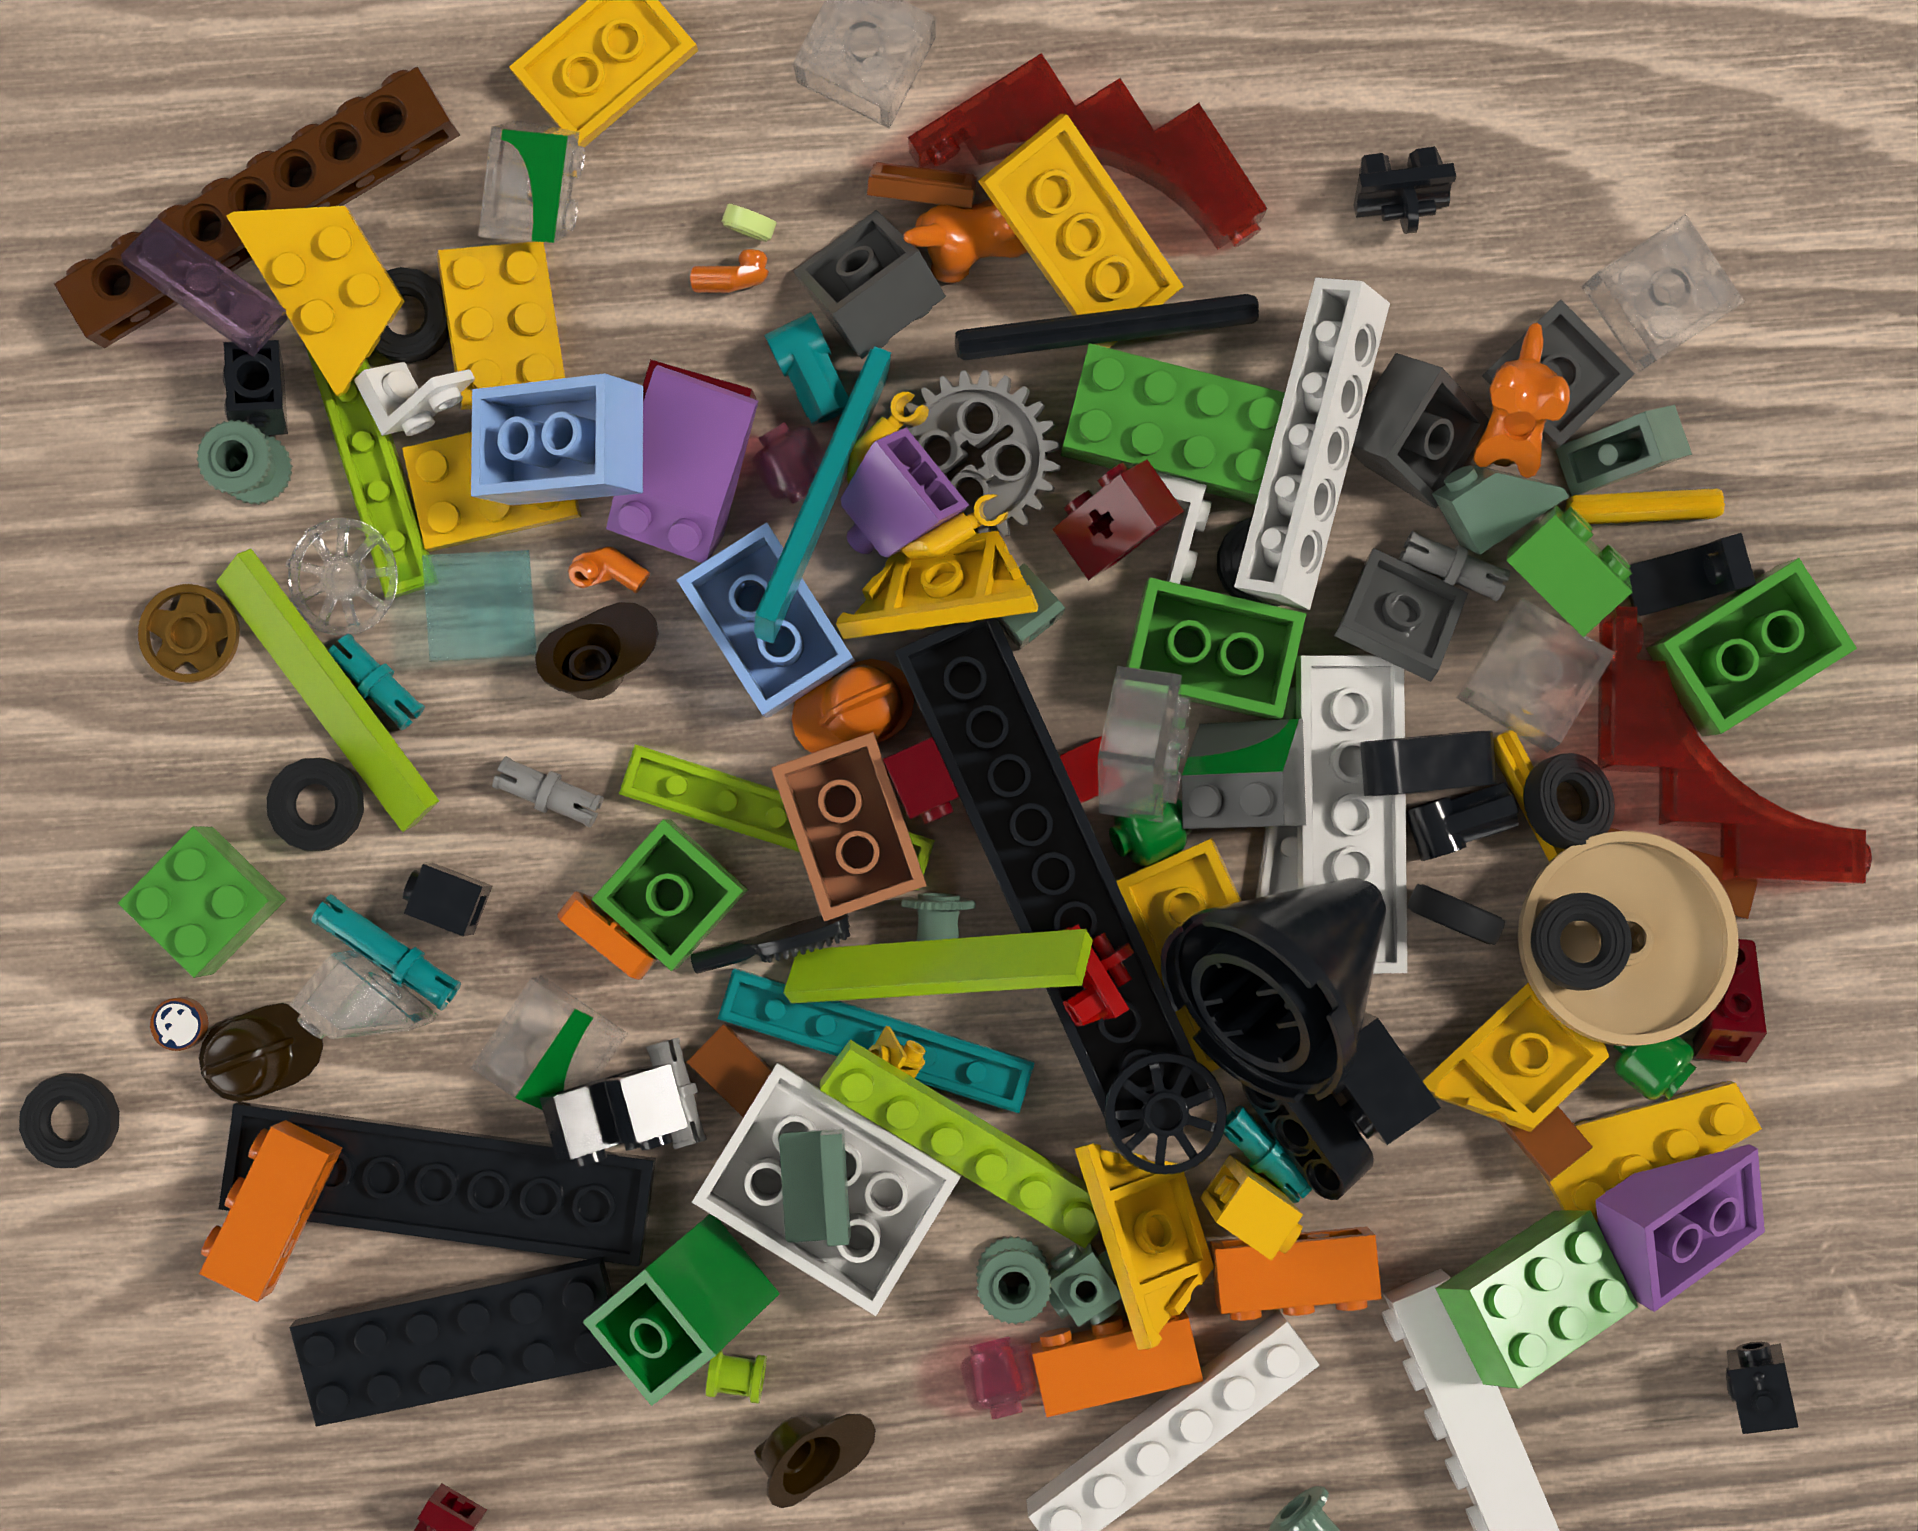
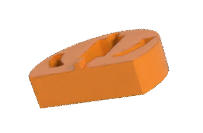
M574 892L557 913L559 920L631 978L641 980L657 961V958L600 908L592 900V897L584 893Z

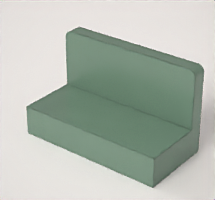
M844 1128L782 1133L779 1136L786 1241L792 1243L827 1240V1246L849 1245L851 1229Z

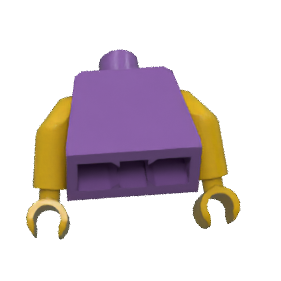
M900 392L894 396L890 407L892 414L887 419L881 417L856 441L850 454L846 477L849 485L841 497V506L855 522L847 532V541L855 551L861 554H870L875 548L881 556L886 558L900 551L909 558L940 556L975 536L976 532L974 529L981 525L996 526L1002 524L1009 514L1008 511L1004 512L995 520H989L984 516V504L999 496L997 494L981 496L976 501L972 513L968 515L963 513L969 504L907 427L899 430L904 424L912 427L919 426L928 417L929 409L925 405L916 408L911 416H904V407L915 396L910 392Z

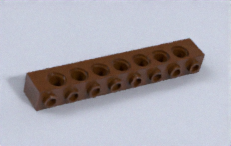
M415 67L410 71L400 70L391 74L382 82V88L365 98L355 97L344 102L337 109V115L322 124H310L299 129L292 136L290 143L275 152L265 151L257 154L248 161L245 170L230 179L220 178L212 181L203 188L200 197L185 206L174 205L165 209L157 216V222L141 232H129L120 236L112 243L111 250L96 259H84L72 265L66 271L67 276L54 283L84 336L105 349L252 261V257L228 220L227 215L232 212L247 211L248 204L253 197L266 194V204L262 210L343 206L459 137L460 133L419 68ZM394 114L402 115V122L397 130L391 133L381 132L382 123L388 116ZM348 141L357 142V149L350 158L337 160V151L343 143ZM302 168L312 169L311 178L305 185L292 187L293 176L298 170ZM214 221H220L221 230L218 236L211 241L204 242L203 232L206 226ZM169 248H175L176 255L172 264L166 268L159 269L158 259L162 252ZM129 274L130 285L123 294L114 296L113 288L117 279Z

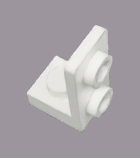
M400 362L363 370L354 379V382L382 436L404 431L406 436H413L433 426L435 423L433 417L438 412L458 404L463 399L461 392L475 380V377L471 370L468 369L435 376L429 379L421 388H418L406 363Z
M1157 472L1181 508L1186 510L1167 581L1180 584V581L1190 583L1198 552L1189 550L1194 530L1204 531L1212 502L1203 499L1206 489L1205 484Z

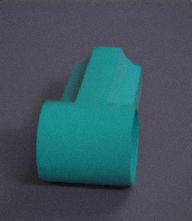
M812 312L765 334L764 336L783 376L789 377L796 391V396L812 426L826 423L842 415L849 397L829 358L831 351Z

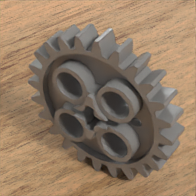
M987 370L982 371L978 384L972 383V379L967 371H961L959 386L953 387L952 383L945 376L940 377L941 393L935 395L925 387L921 389L923 398L926 401L925 406L929 409L925 422L915 427L904 424L899 430L907 427L925 451L933 440L937 438L947 439L951 445L952 453L950 459L945 464L938 466L945 475L968 460L969 455L966 452L968 446L973 445L978 449L984 448L1001 430L1011 426L1013 433L1008 438L998 442L983 453L982 459L985 465L982 468L978 469L973 465H968L950 481L958 491L963 482L976 479L983 487V496L987 494L999 495L984 504L983 513L987 519L995 520L999 515L1008 511L1009 514L1002 524L996 525L1003 536L1008 537L1010 536L1009 520L1014 518L1017 522L1027 526L1029 521L1024 509L1029 505L1042 511L1045 507L1036 497V494L1039 490L1054 492L1055 490L1051 483L1044 480L1045 472L1060 471L1061 467L1055 462L1047 460L1048 453L1055 452L1061 448L1059 442L1045 440L1044 438L1045 434L1056 427L1053 421L1038 422L1036 418L1045 408L1043 403L1040 401L1026 407L1024 404L1030 390L1023 386L1011 395V379L1006 375L1003 376L996 387L992 386L991 375ZM909 402L906 404L911 414L919 407ZM978 406L990 407L993 412L992 426L984 433H972L967 425L969 413ZM1008 448H1020L1025 455L1024 468L1014 476L1004 475L999 468L1000 455ZM974 507L965 509L963 513L965 515L972 513ZM981 525L976 529L978 533L991 532V527L993 526Z

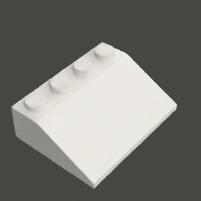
M777 1063L692 1203L876 1316L961 1175ZM844 1128L851 1229L849 1245L827 1246V1240L789 1243L785 1239L779 1136L784 1132Z

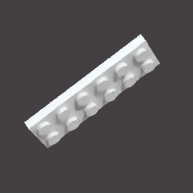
M1297 656L1295 662L1296 719H1303L1306 826H1297L1298 889L1347 878H1359L1374 884L1383 896L1386 905V915L1373 974L1407 973L1406 794L1364 796L1360 742L1405 738L1404 669L1377 656Z

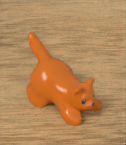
M991 199L974 204L972 208L949 205L933 207L929 211L922 213L917 218L916 227L907 230L903 236L905 242L915 247H927L932 260L930 270L937 280L945 283H956L963 280L969 275L970 267L980 258L990 256L1017 258L1027 253V250Z
M1533 323L1529 326L1523 339L1519 359L1505 362L1494 375L1489 389L1493 411L1473 458L1478 467H1487L1494 463L1495 465L1507 468L1516 464L1522 477L1530 478L1535 476L1541 467L1542 433L1545 422L1547 420H1560L1568 409L1570 389L1567 381L1563 377L1558 376L1548 366L1540 363L1544 341L1542 326L1538 323Z

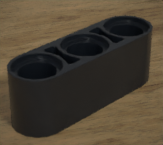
M1492 730L1360 742L1364 796L1397 795L1497 783Z
M1242 1084L1243 1092L1279 1144L1284 1148V1151L1309 1186L1321 1197L1328 1200H1338L1372 1168L1374 1158L1369 1145L1332 1094L1319 1101L1315 1097L1316 1094H1305L1297 1103H1290L1265 1096Z

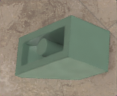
M1675 405L1644 411L1563 444L1556 449L1572 496L1581 495L1692 455Z
M1472 465L1465 466L1452 472L1444 480L1446 485L1432 493L1459 545L1477 554H1482L1569 497L1565 489L1560 486L1538 479L1525 478L1512 473L1478 467L1477 465L1474 467Z
M1025 563L1019 569L1025 582L1032 589L1038 604V611L997 617L1000 625L1019 649H1022L1060 620L1065 611V607Z

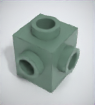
M1091 1243L1085 1249L1083 1247L1078 1248L1074 1244L1051 1260L1050 1263L1053 1267L1048 1269V1275L1051 1276L1050 1282L1052 1283V1288H1050L1052 1293L1049 1295V1302L1061 1319L1071 1315L1078 1327L1087 1321H1090L1092 1325H1096L1116 1312L1119 1308L1116 1301L1121 1299V1294L1107 1250L1098 1255ZM1080 1282H1092L1096 1286L1094 1290L1082 1298L1076 1294V1287Z

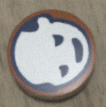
M177 997L162 1002L154 1010L150 1021V1029L155 1041L163 1048L171 1051H181L199 1044L205 1037L209 1025L204 1007L196 1000L188 997Z

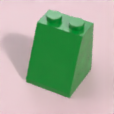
M709 1214L586 1318L583 1323L648 1403L653 1406L715 1357L780 1293L722 1222Z

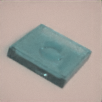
M529 550L422 555L429 662L536 656Z

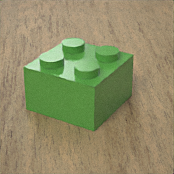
M1556 505L1548 510L1508 548L1506 561L1584 637L1633 592L1629 578L1632 574L1629 569L1631 566L1611 545L1608 544L1601 550L1590 539L1594 535L1592 533L1593 528L1573 507L1563 512Z
M663 819L594 895L592 900L670 971H673L683 964L749 889L671 819Z
M192 826L118 904L193 978L213 975L287 899L215 828Z

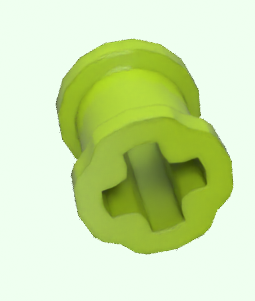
M721 1350L709 1363L706 1396L715 1397L717 1393L749 1397L751 1403L759 1404L763 1391L767 1356L757 1355L754 1360L726 1356Z

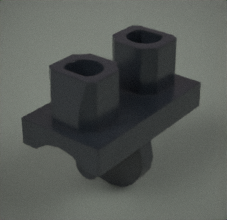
M1435 146L1418 148L1409 153L1408 168L1391 170L1389 156L1383 153L1364 155L1361 158L1353 204L1356 218L1381 215L1383 221L1400 219L1404 234L1417 233L1419 217L1436 215V208L1449 207L1451 185L1456 180L1454 163L1443 164Z

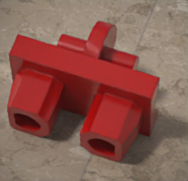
M1077 924L1071 928L1068 927L1064 930H1076L1081 928ZM1101 933L1092 939V944L1100 959L1091 946L1082 984L1084 989L1063 1002L1066 1011L1077 1027L1102 1018L1103 1020L1117 1018L1129 1010V1007L1107 973L1108 970L1118 987L1132 979L1122 963L1123 960L1134 953L1129 943L1114 950L1105 933Z

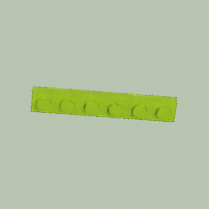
M849 1040L820 1080V1090L1084 1249L1100 1230L1085 1181L854 1041Z

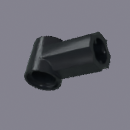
M1505 782L1454 799H1450V796L1406 810V817L1421 861L1456 852L1467 847V842L1488 837L1520 825L1514 797Z

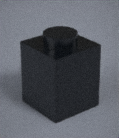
M435 863L423 864L420 871L414 870L405 885L403 899L407 900L408 904L404 914L463 937L474 935L493 885Z

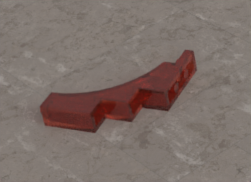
M1042 53L908 137L909 153L918 167L923 168L931 162L936 167L948 162L959 153L961 149L959 145L963 142L978 165L1005 159L1059 114H1067L1101 164L1135 176L1161 191L1179 205L1203 229L1217 250L1229 242H1232L1234 247H1238L1261 231L1258 224L1262 221L1268 209L1200 103H1197L1154 131L1121 78L1078 105H1075Z
M1617 606L1599 623L1597 765L1602 771L1659 773L1660 826L1721 828L1720 857L1723 858L1722 880L1827 886L1865 884L1866 874L1869 872L1872 863L1871 848L1866 843V830L1837 827L1810 820L1785 810L1760 796L1741 782L1715 757L1697 734L1673 689L1665 661L1637 660V654L1640 653L1644 641L1643 626L1640 622H1637V607Z

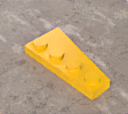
M1726 1081L1674 1095L1670 1100L1664 1098L1663 1101L1641 1107L1634 1106L1616 1111L1612 1115L1573 1123L1593 1148L1551 1182H1548L1545 1177L1544 1179L1562 1210H1591L1596 1222H1598L1595 1200L1632 1174L1724 1151L1762 1128L1737 1084L1732 1081Z

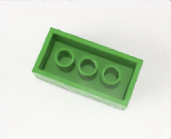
M1089 343L1061 456L1110 469L1122 462L1130 469L1148 459L1156 472L1205 484V493L1256 505L1285 392Z

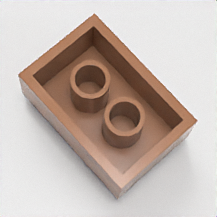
M873 732L771 767L824 921L927 886Z

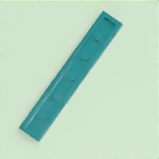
M876 346L869 351L756 610L754 625L756 638L774 644L846 477L852 449L856 441L864 434L886 384L892 352Z
M733 968L717 1019L837 1057L849 1040L868 1050L876 1043L885 1026H889L900 1045L905 1046L908 1040H912L924 1047L926 1051L923 1056L925 1064L915 1077L916 1080L923 1084L1020 1113L1034 1068V1061L840 1000L791 1003L783 993L786 983Z

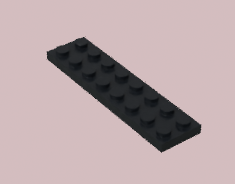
M247 1102L233 1104L218 1210L230 1211V1208L225 1206V1200L239 1177L246 1178L254 1162L253 1159L248 1157V1154L260 1131L263 1128L269 1130L271 1126L287 1120L343 1148L307 1222L580 1259H592L603 1256L604 1262L640 1266L642 1263L656 1158L606 1151V1159L576 1167L574 1159L556 1160L553 1146L550 1143Z

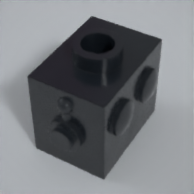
M279 340L223 342L225 365L222 377L226 388L224 411L227 420H233L234 422L237 420L241 422L246 421L249 425L253 424L255 428L260 429L261 433L265 435L288 434L284 365Z
M1750 1342L1739 1345L1736 1350H1728V1367L1726 1368L1727 1390L1731 1400L1736 1401L1742 1434L1798 1428L1781 1343L1770 1345L1768 1342Z

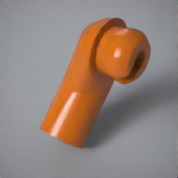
M746 249L739 255V266H694L690 275L691 287L697 293H731L761 285L769 273L765 269L767 256L760 250Z
M607 546L576 556L569 566L568 576L570 581L580 588H587L615 579L634 593H638L648 580L650 572L616 548Z

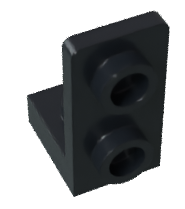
M1742 533L1723 537L1702 546L1634 563L1629 568L1632 572L1629 578L1633 591L1629 595L1633 613L1637 617L1734 592L1756 584Z

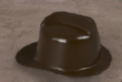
M618 602L603 607L549 633L539 644L535 656L537 673L545 684L558 691L571 694L578 699L596 700L612 694L620 686L626 674L646 662L651 655L659 635L657 621L647 608L636 603Z
M286 1003L263 1006L228 1019L211 1029L202 1042L199 1054L201 1075L212 1091L224 1099L235 1102L254 1100L292 1086L309 1076L320 1062L324 1046L321 1028L311 1014L299 1006Z
M845 1414L824 1424L805 1416L791 1417L782 1422L771 1433L769 1438L756 1447L754 1451L756 1461L769 1478L767 1482V1496L771 1504L779 1508L794 1506L813 1492L855 1469L868 1455L874 1443L876 1429L872 1420L863 1414Z

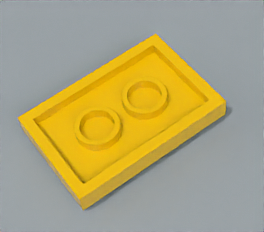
M587 0L511 64L509 68L564 134L568 136L576 148L581 151L697 53L698 48L696 43L659 0Z
M523 242L438 250L437 260L455 372L470 369L475 377V380L461 392L463 397L460 401L461 410L472 409V389L565 378L544 242Z
M472 432L402 448L424 548L429 552L582 517L578 499L507 505L472 497Z

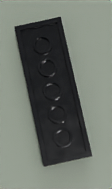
M603 1256L296 1319L289 1327L316 1427L617 1365L583 1323L586 1318L613 1296Z

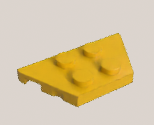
M346 206L237 211L228 214V220L333 392L338 397L346 394L352 385L350 384L361 365L367 357H370L379 343L382 332L393 321L405 302L351 211Z
M997 530L978 533L940 556L909 558L901 551L890 556L885 562L883 570L873 576L862 589L866 598L865 602L854 615L843 612L837 618L836 626L843 639L1032 613L1038 611V604L1032 589L1025 582L1016 561L1010 555L1003 538Z
M1528 982L1423 1080V1083L1435 1098L1531 1132L1608 1059L1609 1054L1605 1043L1584 1037L1558 1021L1540 1002Z
M1092 1143L1077 1147L1075 1152L1138 1350L1156 1347L1163 1339L1159 1333L1170 1317L1181 1314L1191 1300L1193 1289L1198 1285H1202L1214 1268L1185 1174L1181 1172L1163 1175L1141 1170L1128 1162L1120 1153L1103 1150L1101 1145ZM1133 1153L1137 1157L1155 1164V1161L1148 1160L1144 1155ZM1165 1161V1165L1177 1164V1163Z

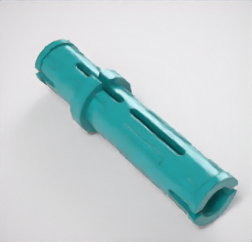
M333 894L326 897L325 902L328 904L322 901L314 912L311 919L312 923L331 933L353 950L382 968L392 976L391 982L399 987L406 985L434 1004L439 1010H444L448 1004L446 1000L450 1003L460 989L461 982L424 959L425 953L417 947L410 949L384 930L346 906Z

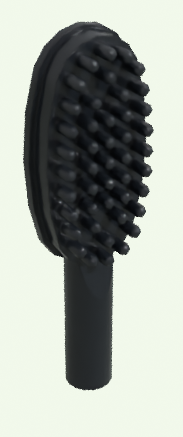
M848 913L827 921L823 920L822 915L765 932L754 939L740 940L691 954L692 967L695 973L699 974L745 961L756 954L760 956L762 962L766 963L768 961L771 963L774 956L777 961H780L782 954L785 959H788L790 953H792L793 957H796L799 950L802 955L806 954L807 948H809L810 952H814L816 945L821 950L825 942L830 947L832 946L833 939L836 944H839L840 939L847 940V937H850Z

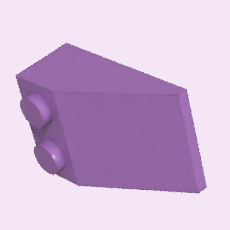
M657 365L653 371L643 401V493L613 496L606 529L700 563L710 559L725 533L759 401Z
M1750 1144L1634 1173L1595 1200L1599 1228L1635 1300L1653 1312L1765 1232L1758 1148Z

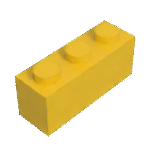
M1231 1155L1227 1157L1200 1197L1216 1223L1271 1261L1278 1251L1285 1254L1290 1250L1303 1228L1298 1223L1303 1214L1279 1188Z

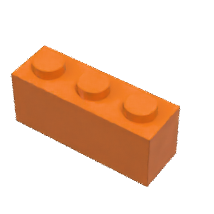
M287 1120L271 1126L269 1130L263 1128L250 1148L248 1157L253 1159L254 1162L246 1178L239 1177L227 1195L225 1206L230 1208V1211L222 1227L216 1225L202 1247L201 1255L207 1258L199 1274L256 1302L272 1293L343 1148Z
M1367 1226L1301 1232L1290 1250L1285 1254L1278 1251L1272 1261L1239 1238L1210 1241L1211 1257L1214 1264L1213 1278L1216 1305L1221 1314L1230 1313L1231 1320L1246 1321L1262 1317V1310L1283 1309V1314L1289 1316L1308 1315L1315 1312V1305L1335 1304L1336 1309L1341 1311H1355L1367 1308V1301L1382 1299L1376 1235Z
M1185 1309L1180 1315L1170 1317L1159 1333L1163 1339L1158 1346L1150 1349L1138 1350L1129 1321L1123 1322L1122 1316H1110L1099 1324H1091L1092 1329L1073 1334H1071L1070 1328L1049 1330L1039 1335L1040 1341L1031 1343L1032 1357L1046 1417L1203 1381L1193 1333Z

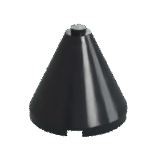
M1347 878L1195 912L1168 936L1162 948V980L1174 1011H1179L1184 1005L1200 1027V1030L1192 1037L1193 1040L1219 1067L1249 1088L1265 1096L1290 1103H1297L1305 1094H1316L1315 1097L1318 1101L1327 1097L1347 1077L1354 1065L1386 915V905L1380 890L1371 882L1359 878Z

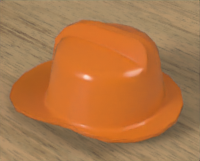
M876 659L858 661L796 700L791 719L794 733L804 749L811 753L872 732L875 734L877 743L891 738L904 728L912 715L914 696L904 673L891 663Z

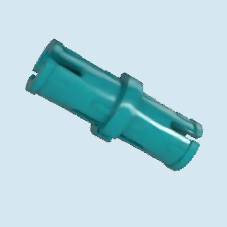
M348 633L341 637L338 642L352 655V658L348 659L334 644L328 652L345 675L358 686L357 691L363 699L374 701L400 730L409 727L413 722L398 706L403 705L416 719L422 714L425 706L419 703L393 678L394 671L386 663L380 665L351 634Z
M1243 1106L1236 1107L1235 1112L1232 1110L1227 1115L1223 1134L1250 1160L1249 1166L1257 1174L1263 1172L1281 1189L1292 1203L1299 1202L1300 1197L1303 1199L1311 1192L1312 1188L1286 1154L1284 1148L1274 1136L1272 1137L1254 1120Z

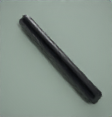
M1241 294L963 329L955 333V350L958 358L973 360L1089 345V343L1097 344L1253 324L1259 319V303L1256 296Z

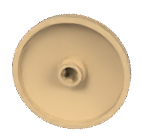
M1637 831L1608 832L1589 837V840H1586L1587 844L1571 846L1554 857L1534 879L1526 894L1519 917L1518 947L1520 959L1527 980L1537 998L1558 1021L1569 1029L1594 1041L1610 1045L1641 1046L1655 1044L1675 1038L1694 1028L1716 1008L1723 998L1732 980L1738 957L1739 944L1736 917L1729 897L1718 878L1701 859L1688 849L1671 840L1650 833ZM1580 892L1600 896L1615 905L1625 917L1632 938L1631 953L1623 971L1610 983L1586 991L1566 989L1549 980L1538 968L1532 955L1530 943L1532 927L1541 910L1561 896ZM1573 921L1563 929L1560 944L1568 958L1575 962L1586 963L1598 955L1601 948V937L1597 929L1590 923Z

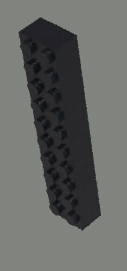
M990 618L969 623H955L901 647L894 652L1020 932L1062 931L1078 924L1081 929L1087 930L1092 939L1101 933H1105L1114 950L1129 943L1134 951L1131 956L1122 961L1132 978L1129 982L1118 987L1107 970V973L1129 1007L1128 1011L1117 1018L1105 1020L1102 1018L1077 1027L1066 1011L1063 1002L1083 990V985L1046 988L1104 1117L1105 1101L1109 1088L1116 1075L1132 1061L1153 1052H1175L1195 1060L1196 1057L1169 1001L1164 986L998 619ZM1092 944L1093 950L1095 951L1096 955H1097L1098 958L1100 959L1099 954L1097 953L1096 949L1094 948V946H1093V944ZM1159 1062L1164 1087L1168 1090L1172 1089L1183 1065L1174 1062ZM1149 1065L1137 1070L1128 1078L1148 1094H1152L1155 1090ZM1192 1070L1181 1091V1096L1188 1098L1209 1089V1086L1201 1075ZM1121 1087L1116 1098L1114 1111L1141 1109L1143 1102ZM1143 1120L1115 1121L1121 1140L1136 1134L1144 1126Z

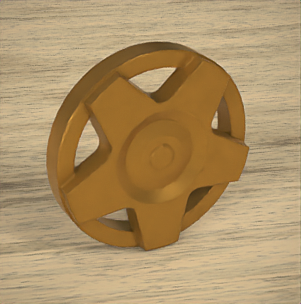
M181 584L161 591L147 604L138 625L139 646L147 663L160 675L179 682L196 683L217 676L232 661L239 644V621L231 605L217 592L199 585ZM180 595L175 610L159 609L168 600ZM206 597L212 600L221 609L222 613H209ZM150 631L162 639V645L156 655L151 645ZM227 638L225 649L220 656L217 644ZM187 662H190L199 672L181 674L175 671Z

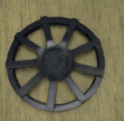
M1153 1052L1132 1061L1116 1075L1106 1097L1104 1117L1108 1135L1121 1156L1141 1170L1167 1175L1188 1171L1201 1164L1214 1152L1225 1130L1227 1110L1225 1097L1218 1081L1204 1065L1183 1054ZM1159 1062H1174L1183 1065L1172 1089L1168 1090L1164 1087ZM1147 1065L1150 1067L1155 1088L1152 1094L1146 1093L1128 1079L1137 1070ZM1192 1070H1194L1204 1078L1210 1088L1188 1098H1183L1181 1091ZM1121 1087L1141 1100L1143 1107L1135 1110L1114 1111L1116 1098ZM1215 1098L1217 1105L1216 1123L1189 1114V1109L1192 1106ZM1143 1120L1144 1126L1124 1144L1117 1132L1115 1121ZM1186 1125L1213 1132L1210 1141L1201 1152H1196L1185 1135L1183 1128ZM1151 1133L1157 1135L1155 1164L1147 1162L1132 1153ZM1169 1136L1176 1137L1189 1160L1178 1164L1165 1165L1166 1144Z

